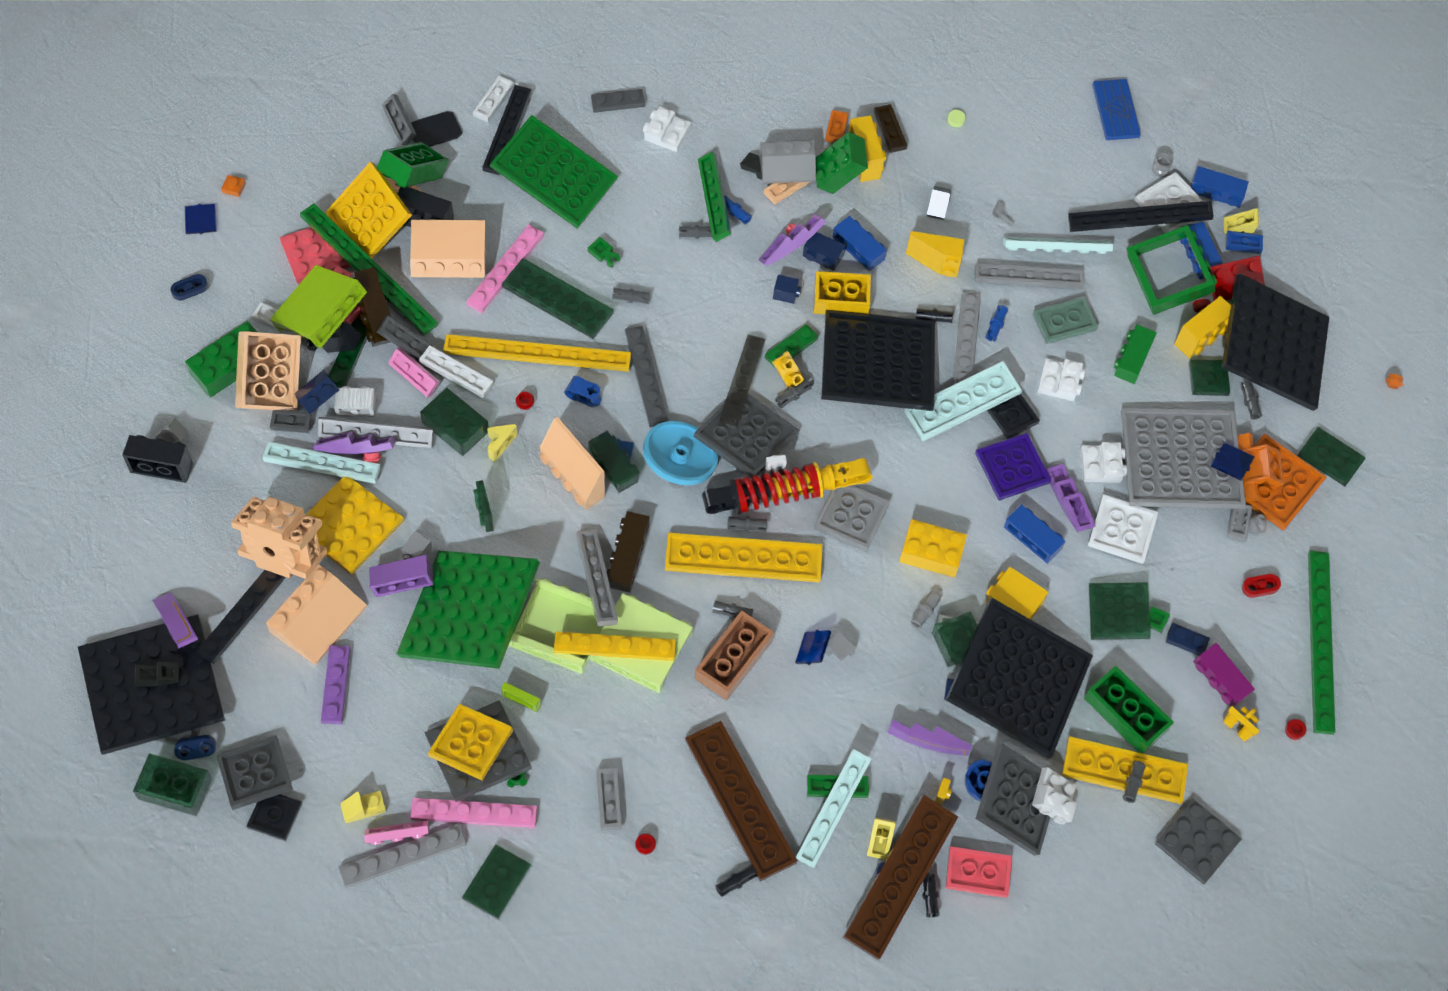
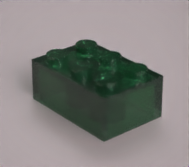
M448 388L444 389L420 411L422 423L428 428H434L433 432L461 456H464L488 433V421Z
M149 753L133 793L138 800L197 816L212 777L206 769Z

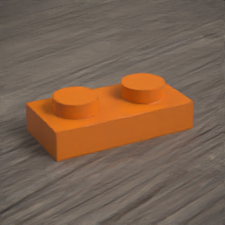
M836 110L831 111L825 142L835 143L844 136L849 113Z

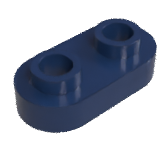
M196 274L173 283L170 290L174 299L182 301L205 292L208 288V283L205 276Z
M210 735L183 738L176 742L174 754L183 761L208 757L216 750V740ZM182 750H187L188 752H187V753H182L181 751H182Z

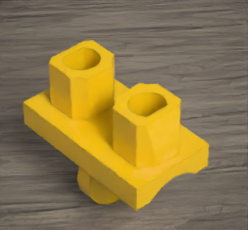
M788 351L772 361L787 388L797 386L804 380L803 375Z
M1231 706L1223 723L1230 729L1237 722L1240 723L1243 728L1237 733V736L1244 742L1252 736L1256 737L1259 734V730L1248 720L1250 719L1254 724L1259 721L1254 715L1257 710L1253 708L1249 711L1244 706L1240 710L1246 715L1244 717Z

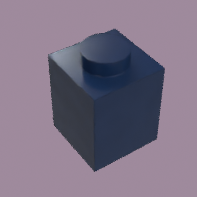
M778 275L773 299L794 304L795 298H799L801 287L798 286L799 279Z

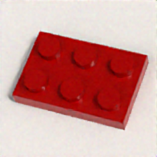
M1260 256L1210 266L1209 272L1211 275L1214 274L1217 281L1215 292L1212 293L1213 301L1220 296L1224 300L1232 299L1235 277L1240 273L1265 285Z

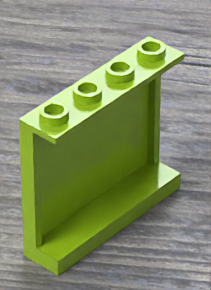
M315 265L271 317L270 321L279 332L286 329L310 339L316 347L322 348L367 291L358 280Z

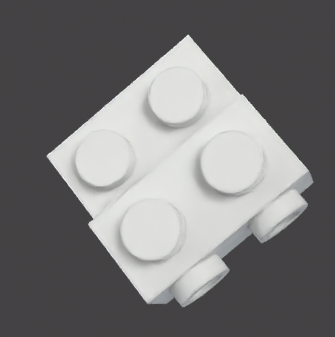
M659 106L657 110L654 109L652 111L650 123L646 122L644 125L645 140L677 152L691 127V122L676 117L674 111Z
M1046 358L1037 393L1074 402L1075 396L1080 395L1082 388L1079 380H1083L1085 369H1082L1083 363L1065 359L1063 363Z
M1102 442L1101 446H1081L1083 482L1121 483L1123 477L1126 476L1127 466L1123 465L1122 459H1125V448H1121L1120 442Z
M1042 768L1032 805L1039 809L1040 813L1052 817L1056 823L1065 824L1066 822H1072L1077 805L1072 800L1076 785L1050 768Z

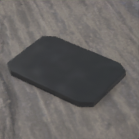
M446 111L411 122L417 134L413 138L414 142H422L428 147L457 139L462 135L453 112Z

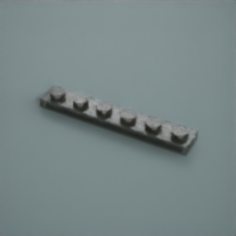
M747 335L719 422L738 427L765 344L764 338Z

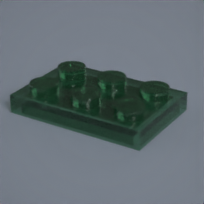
M1317 427L1297 455L1344 487H1346L1366 459V457Z
M495 844L462 896V899L499 920L532 866L527 861Z

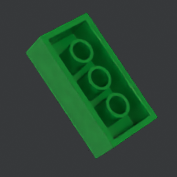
M419 142L383 150L377 169L384 177L393 179L398 186L406 188L441 179L449 159L424 143Z
M246 321L185 361L189 374L210 398L236 381L239 332H257L249 321Z
M1117 666L1113 667L1095 683L1084 697L1139 753L1144 754L1169 731L1174 723Z

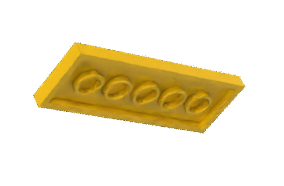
M1069 736L1061 776L1125 791L1127 786L1126 779L1130 776L1133 762L1140 761L1145 764L1146 768L1142 776V786L1138 789L1137 794L1182 804L1188 764Z

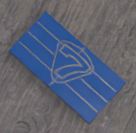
M1127 79L1093 81L1092 86L1105 140L1140 138L1141 133Z

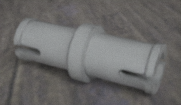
M931 592L925 603L919 606V611L910 621L913 627L921 629L927 618L933 615V610L941 601V597L937 593Z

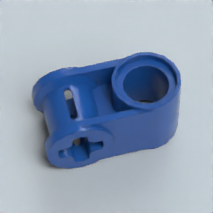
M579 376L572 377L564 391V394L569 399L589 407H596L601 403V391L597 384L584 380Z

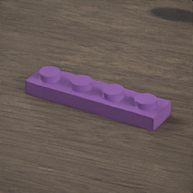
M329 645L321 713L322 724H342L350 646Z

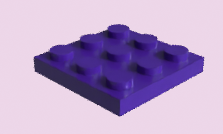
M1027 433L978 449L975 452L998 501L1050 484L1051 482Z

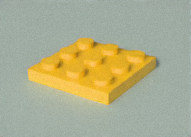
M458 704L429 750L428 755L435 760L483 781L512 734L513 728L469 707Z

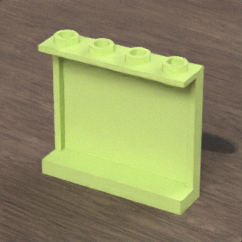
M536 578V586L512 635L509 647L583 674L589 660V655L554 653L555 632L599 634L603 626L597 627L591 598L585 593L573 592L566 586H557L550 580Z
M622 593L615 605L618 618L617 625L603 626L599 634L675 639L674 661L589 655V659L660 693L664 681L688 637L692 636L693 627L685 620H677L668 612H661L649 603L644 604L638 601L633 595Z

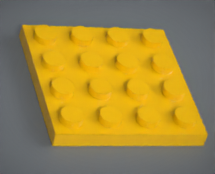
M373 162L368 163L325 212L372 259L412 216Z
M344 476L306 514L321 519L322 526L317 531L319 545L326 547V556L350 575H353L404 522V517L355 480Z

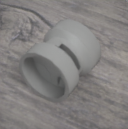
M1159 153L1153 164L1152 172L1159 177L1167 176L1173 163L1172 156L1168 153Z

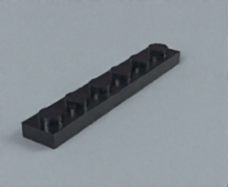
M514 85L482 166L484 172L500 175V173L490 167V164L516 134L532 94L530 88Z
M264 570L197 649V655L214 664L286 577Z

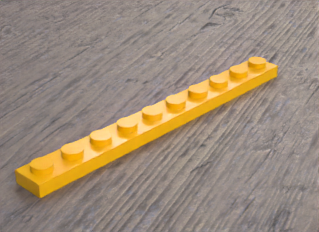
M446 334L443 349L444 354L624 372H629L631 352Z

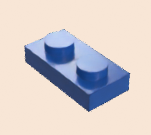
M1227 231L1226 250L1261 254L1263 251V235Z

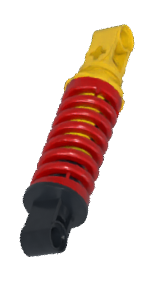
M864 458L834 465L827 464L825 467L820 468L816 462H813L812 464L804 465L802 470L794 467L792 472L784 469L782 474L778 471H774L772 476L764 473L762 479L758 475H754L752 482L748 477H744L742 480L741 478L730 479V486L707 489L702 493L706 513L708 514L735 509L736 514L739 515L749 511L750 502L753 503L754 509L758 510L760 500L763 501L764 507L768 508L770 506L769 499L774 502L775 506H778L780 499H783L784 503L788 504L789 497H793L794 501L798 502L799 495H803L804 499L808 500L809 493H811V498H823L825 490L834 491L836 488L865 484L871 481L873 476L868 460Z

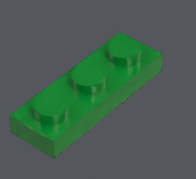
M805 324L765 354V359L775 368L772 363L773 360L782 356L786 351L794 358L817 341L818 335Z
M807 775V797H828L839 775ZM862 776L851 798H868V776Z

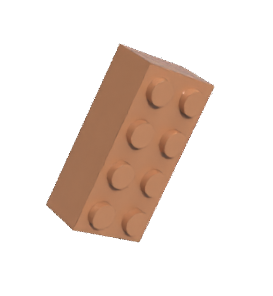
M741 611L696 668L695 680L727 701L773 642L774 632Z

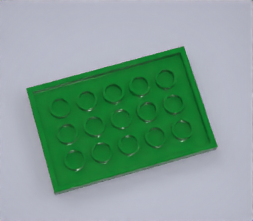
M533 115L527 119L490 164V167L577 229L618 179L616 174Z

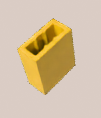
M1009 566L1006 572L1001 571L996 579L998 581L995 586L991 585L986 592V595H988L986 603H988L989 599L994 598L1025 617L1032 619L1046 600L1049 592Z

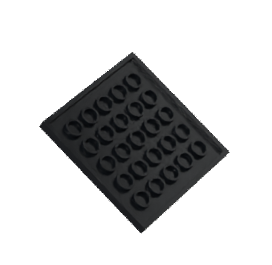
M1240 273L1235 277L1221 368L1314 411L1318 408L1330 317Z
M826 310L821 388L822 400L933 411L935 321Z
M991 598L986 605L945 700L1041 755L1051 758L1093 655L996 599Z
M198 614L186 617L198 640L181 648H178L165 624L78 646L102 755L225 721L211 662L197 655V649L205 641ZM157 662L179 663L178 683L162 686L134 687L135 665L157 666Z

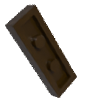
M891 104L875 107L874 114L889 152L906 150L907 143Z

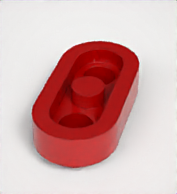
M1274 574L1249 577L1242 585V592L1250 598L1275 594L1281 587V580Z

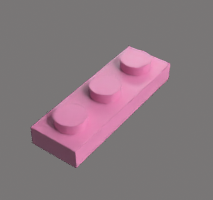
M396 348L388 362L391 367L426 397L433 395L440 381L404 350Z
M428 820L365 829V843L377 845L383 843L384 840L390 839L393 842L403 840L404 837L410 836L412 838H422L425 834H428Z

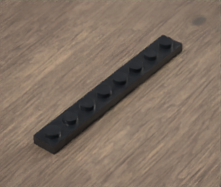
M1202 201L1068 213L1070 232L1213 220L1214 214L1212 202Z

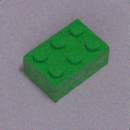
M848 132L815 157L817 188L834 194L868 169L864 138Z

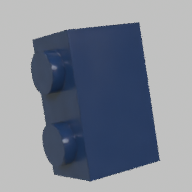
M816 232L805 243L803 257L822 265L826 269L835 271L844 256L846 245Z
M323 370L299 389L295 396L298 402L311 414L336 394L339 388Z

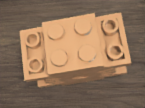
M252 497L231 522L232 528L240 530L243 544L237 550L238 555L255 561L256 567L284 577L291 578L293 575L307 579L327 554L326 547L319 545L317 531L322 526L321 519L304 514L303 508L272 497H268L266 500Z

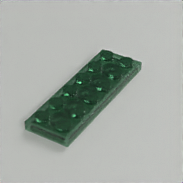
M524 258L520 260L502 282L504 289L592 339L597 336L614 314V309Z

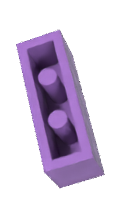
M427 555L369 567L370 588L376 597L433 585L432 564Z

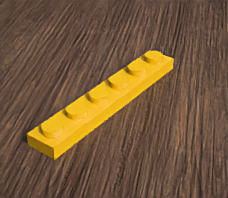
M556 631L554 653L674 661L676 640Z

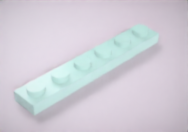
M1003 237V245L1008 247V250L1013 251L1018 250V248H1025L1027 251L1043 249L1046 252L1061 249V252L1067 253L1072 250H1079L1078 252L1080 253L1096 251L1099 254L1113 251V244L1111 241Z
M268 442L263 454L264 462L339 477H349L373 484L376 483L381 469L380 464L272 442Z
M855 749L852 750L796 856L797 860L814 869L871 758Z

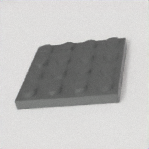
M740 388L694 433V437L752 479L754 475H759L765 469L766 457L779 455L799 434L800 430Z
M500 700L475 710L512 727ZM446 723L424 732L430 747H432ZM514 729L483 781L437 760L455 802L532 769Z
M998 744L975 819L1032 855H1040L1050 821L1049 815L1040 813L1039 809L1032 805L1042 769L1005 744Z

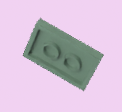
M1084 297L1037 309L1033 312V316L1046 344L1093 332L1098 328Z

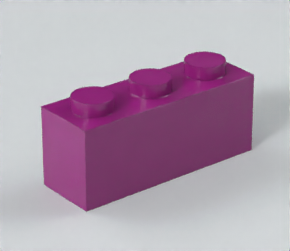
M1217 643L1193 661L1196 669L1204 674L1210 686L1219 692L1224 703L1230 707L1235 706L1255 690Z

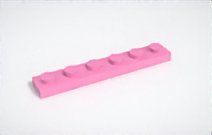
M528 224L469 297L467 305L483 313L541 241L544 233Z
M413 798L410 818L416 821L428 820L432 822L535 828L537 806Z

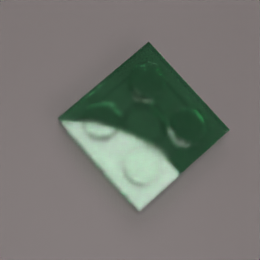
M1223 360L1189 361L1192 395L1229 396L1228 371L1221 368Z
M483 480L476 481V489L473 490L475 506L478 509L480 525L485 526L486 533L494 531L492 513Z

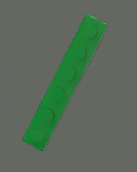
M712 151L699 158L698 164L712 239L718 242L731 235L717 157Z

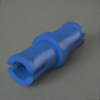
M724 195L726 209L729 211V214L732 217L738 218L743 224H748L752 215L742 209L739 203L733 202L728 196Z
M1003 305L997 306L995 315L989 322L988 332L985 335L987 340L992 341L993 339V342L997 340L999 331L1004 326L1003 321L1008 312L1007 307Z

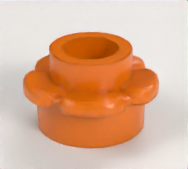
M1389 374L1388 378L1385 379L1388 384L1387 386L1392 389H1398L1404 385L1403 377L1397 374Z

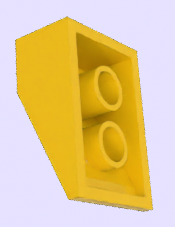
M910 231L906 254L940 275L957 277L963 255L964 239Z

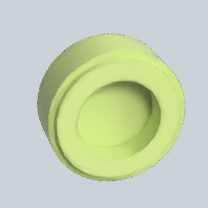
M952 110L947 119L949 125L961 127L965 122V114L960 110Z

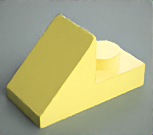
M1258 208L1224 217V233L1226 234L1227 231H1244V233L1253 234L1259 226Z
M515 424L487 428L488 437L493 440L488 446L489 459L495 462L516 438L518 431Z
M381 790L360 796L358 791L340 803L345 823L386 812Z

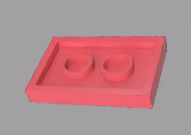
M950 846L945 889L1008 898L1012 856Z

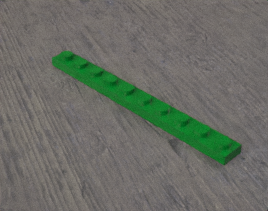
M315 203L300 212V217L356 271L375 267L385 299L423 336L438 326V322Z
M1310 551L1308 553L1313 733L1333 735L1335 733L1330 561L1329 553Z

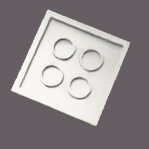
M1176 172L1135 197V201L1140 207L1203 201ZM1192 222L1158 224V226L1167 233L1189 225Z
M1103 494L1088 546L1143 564L1158 512L1141 506H1129V502Z

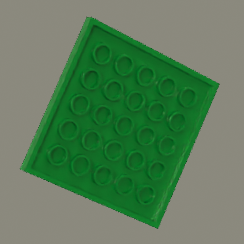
M438 550L432 565L433 585L423 587L396 654L401 658L500 669L540 562L535 558Z

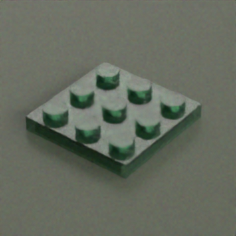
M1148 582L1089 583L1091 640L1151 638Z

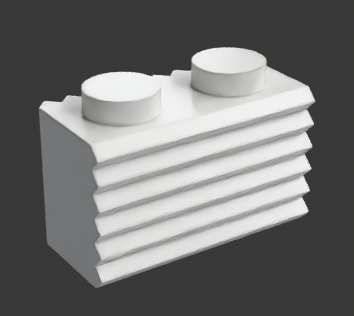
M343 386L339 388L335 396L334 409L336 416H375V390L366 386L361 388Z

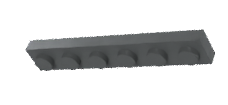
M643 326L625 329L649 427H654L662 422H667L668 419Z

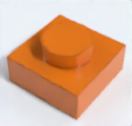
M227 175L221 188L222 193L240 197L246 184L245 179Z

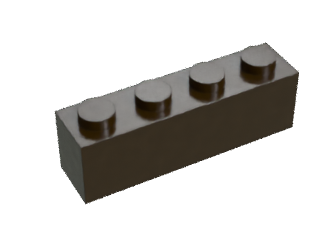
M375 267L353 272L350 278L358 280L367 291L357 304V307H360L362 313L360 314L362 324L366 325L368 342H371L372 347L391 343L377 333L382 321L386 316H390Z
M627 511L626 517H622L620 522L621 535L617 534L615 540L617 549L616 552L612 551L610 558L612 566L611 569L608 568L606 571L610 588L631 593L650 525V516Z

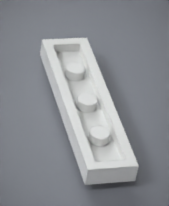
M430 345L419 359V363L481 398L485 397L493 385V381Z

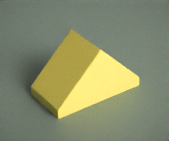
M875 817L867 856L886 860L889 855L896 824L895 821Z

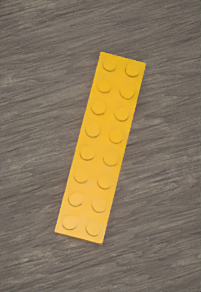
M668 533L665 571L818 583L821 581L822 544Z

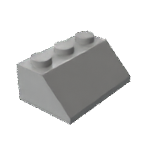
M814 140L760 143L759 158L763 184L816 181Z

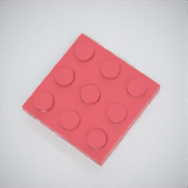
M311 227L280 237L297 284L302 282L315 265L331 271L337 266L343 269L350 267Z

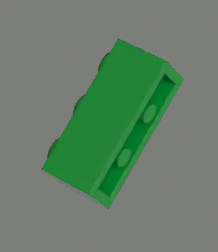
M1136 324L1134 331L1130 329L1126 338L1129 341L1128 345L1123 344L1120 354L1123 356L1121 359L1117 358L1113 367L1117 369L1114 374L1115 377L1135 384L1157 332Z

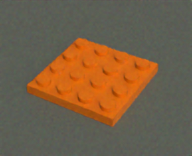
M1264 433L1254 447L1267 444L1280 451L1284 485L1276 487L1268 482L1258 484L1260 500L1245 501V503L1252 506L1253 510L1264 515L1267 520L1284 531L1327 477Z

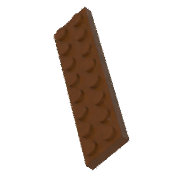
M722 721L685 737L686 744L750 864L756 870L759 881L761 882L797 864V859Z
M921 796L842 938L873 958L881 959L958 819L957 815L929 797Z

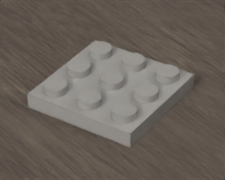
M853 485L836 488L831 492L814 529L868 551L890 505V501Z

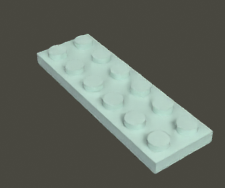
M1004 361L934 394L933 411L906 408L904 413L923 442L1021 394L1022 390Z

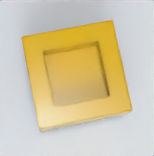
M942 779L935 799L936 803L943 805L945 799L949 800L952 788L949 787L951 780Z

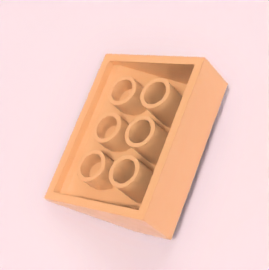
M411 220V277L485 278V220Z
M239 332L235 408L297 411L298 400L295 393L298 391L301 335Z
M558 417L554 418L540 446V460L544 465L548 464L553 476L563 482L562 485L565 490L574 495L576 503L579 506L582 505L587 510L605 498L604 470Z
M318 564L307 579L301 583L266 624L272 635L316 665L329 651V645L333 646L364 611L367 604L337 577Z

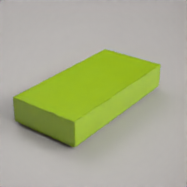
M506 682L503 683L501 687L502 696L538 712L541 707L540 698Z

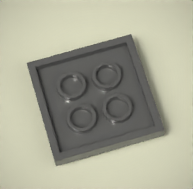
M277 735L216 755L232 810L293 790Z
M1192 799L1155 845L1205 885L1242 838Z

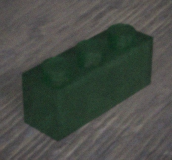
M607 430L588 441V450L604 470V473L618 493H621L638 483L640 472L635 464L632 465L629 461L627 452L624 449H620L614 435L611 436Z

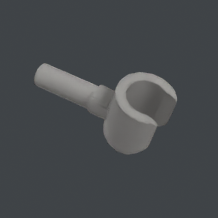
M997 204L992 212L993 217L1002 218L1012 226L1014 222L1003 213L1004 207Z

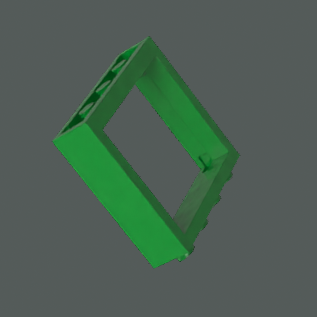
M1188 225L1126 248L1127 257L1153 315L1215 292L1216 278L1214 274H1210V265L1207 259L1204 260L1202 257L1204 255L1202 247L1196 244V234L1194 230H1190ZM1187 238L1206 282L1157 300L1138 255Z

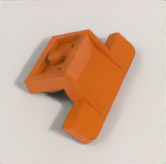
M1251 433L1238 435L1245 501L1260 500L1258 484L1268 482L1276 487L1284 485L1280 451L1267 444L1254 447Z

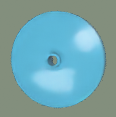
M667 421L657 424L648 432L643 444L644 458L649 467L661 478L679 485H696L709 479L717 466L718 454L694 437V433L699 428L680 421Z

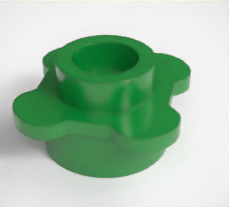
M526 772L517 775L519 776L518 779H515V777L508 779V787L513 788L516 785L525 786L527 784V779H525Z

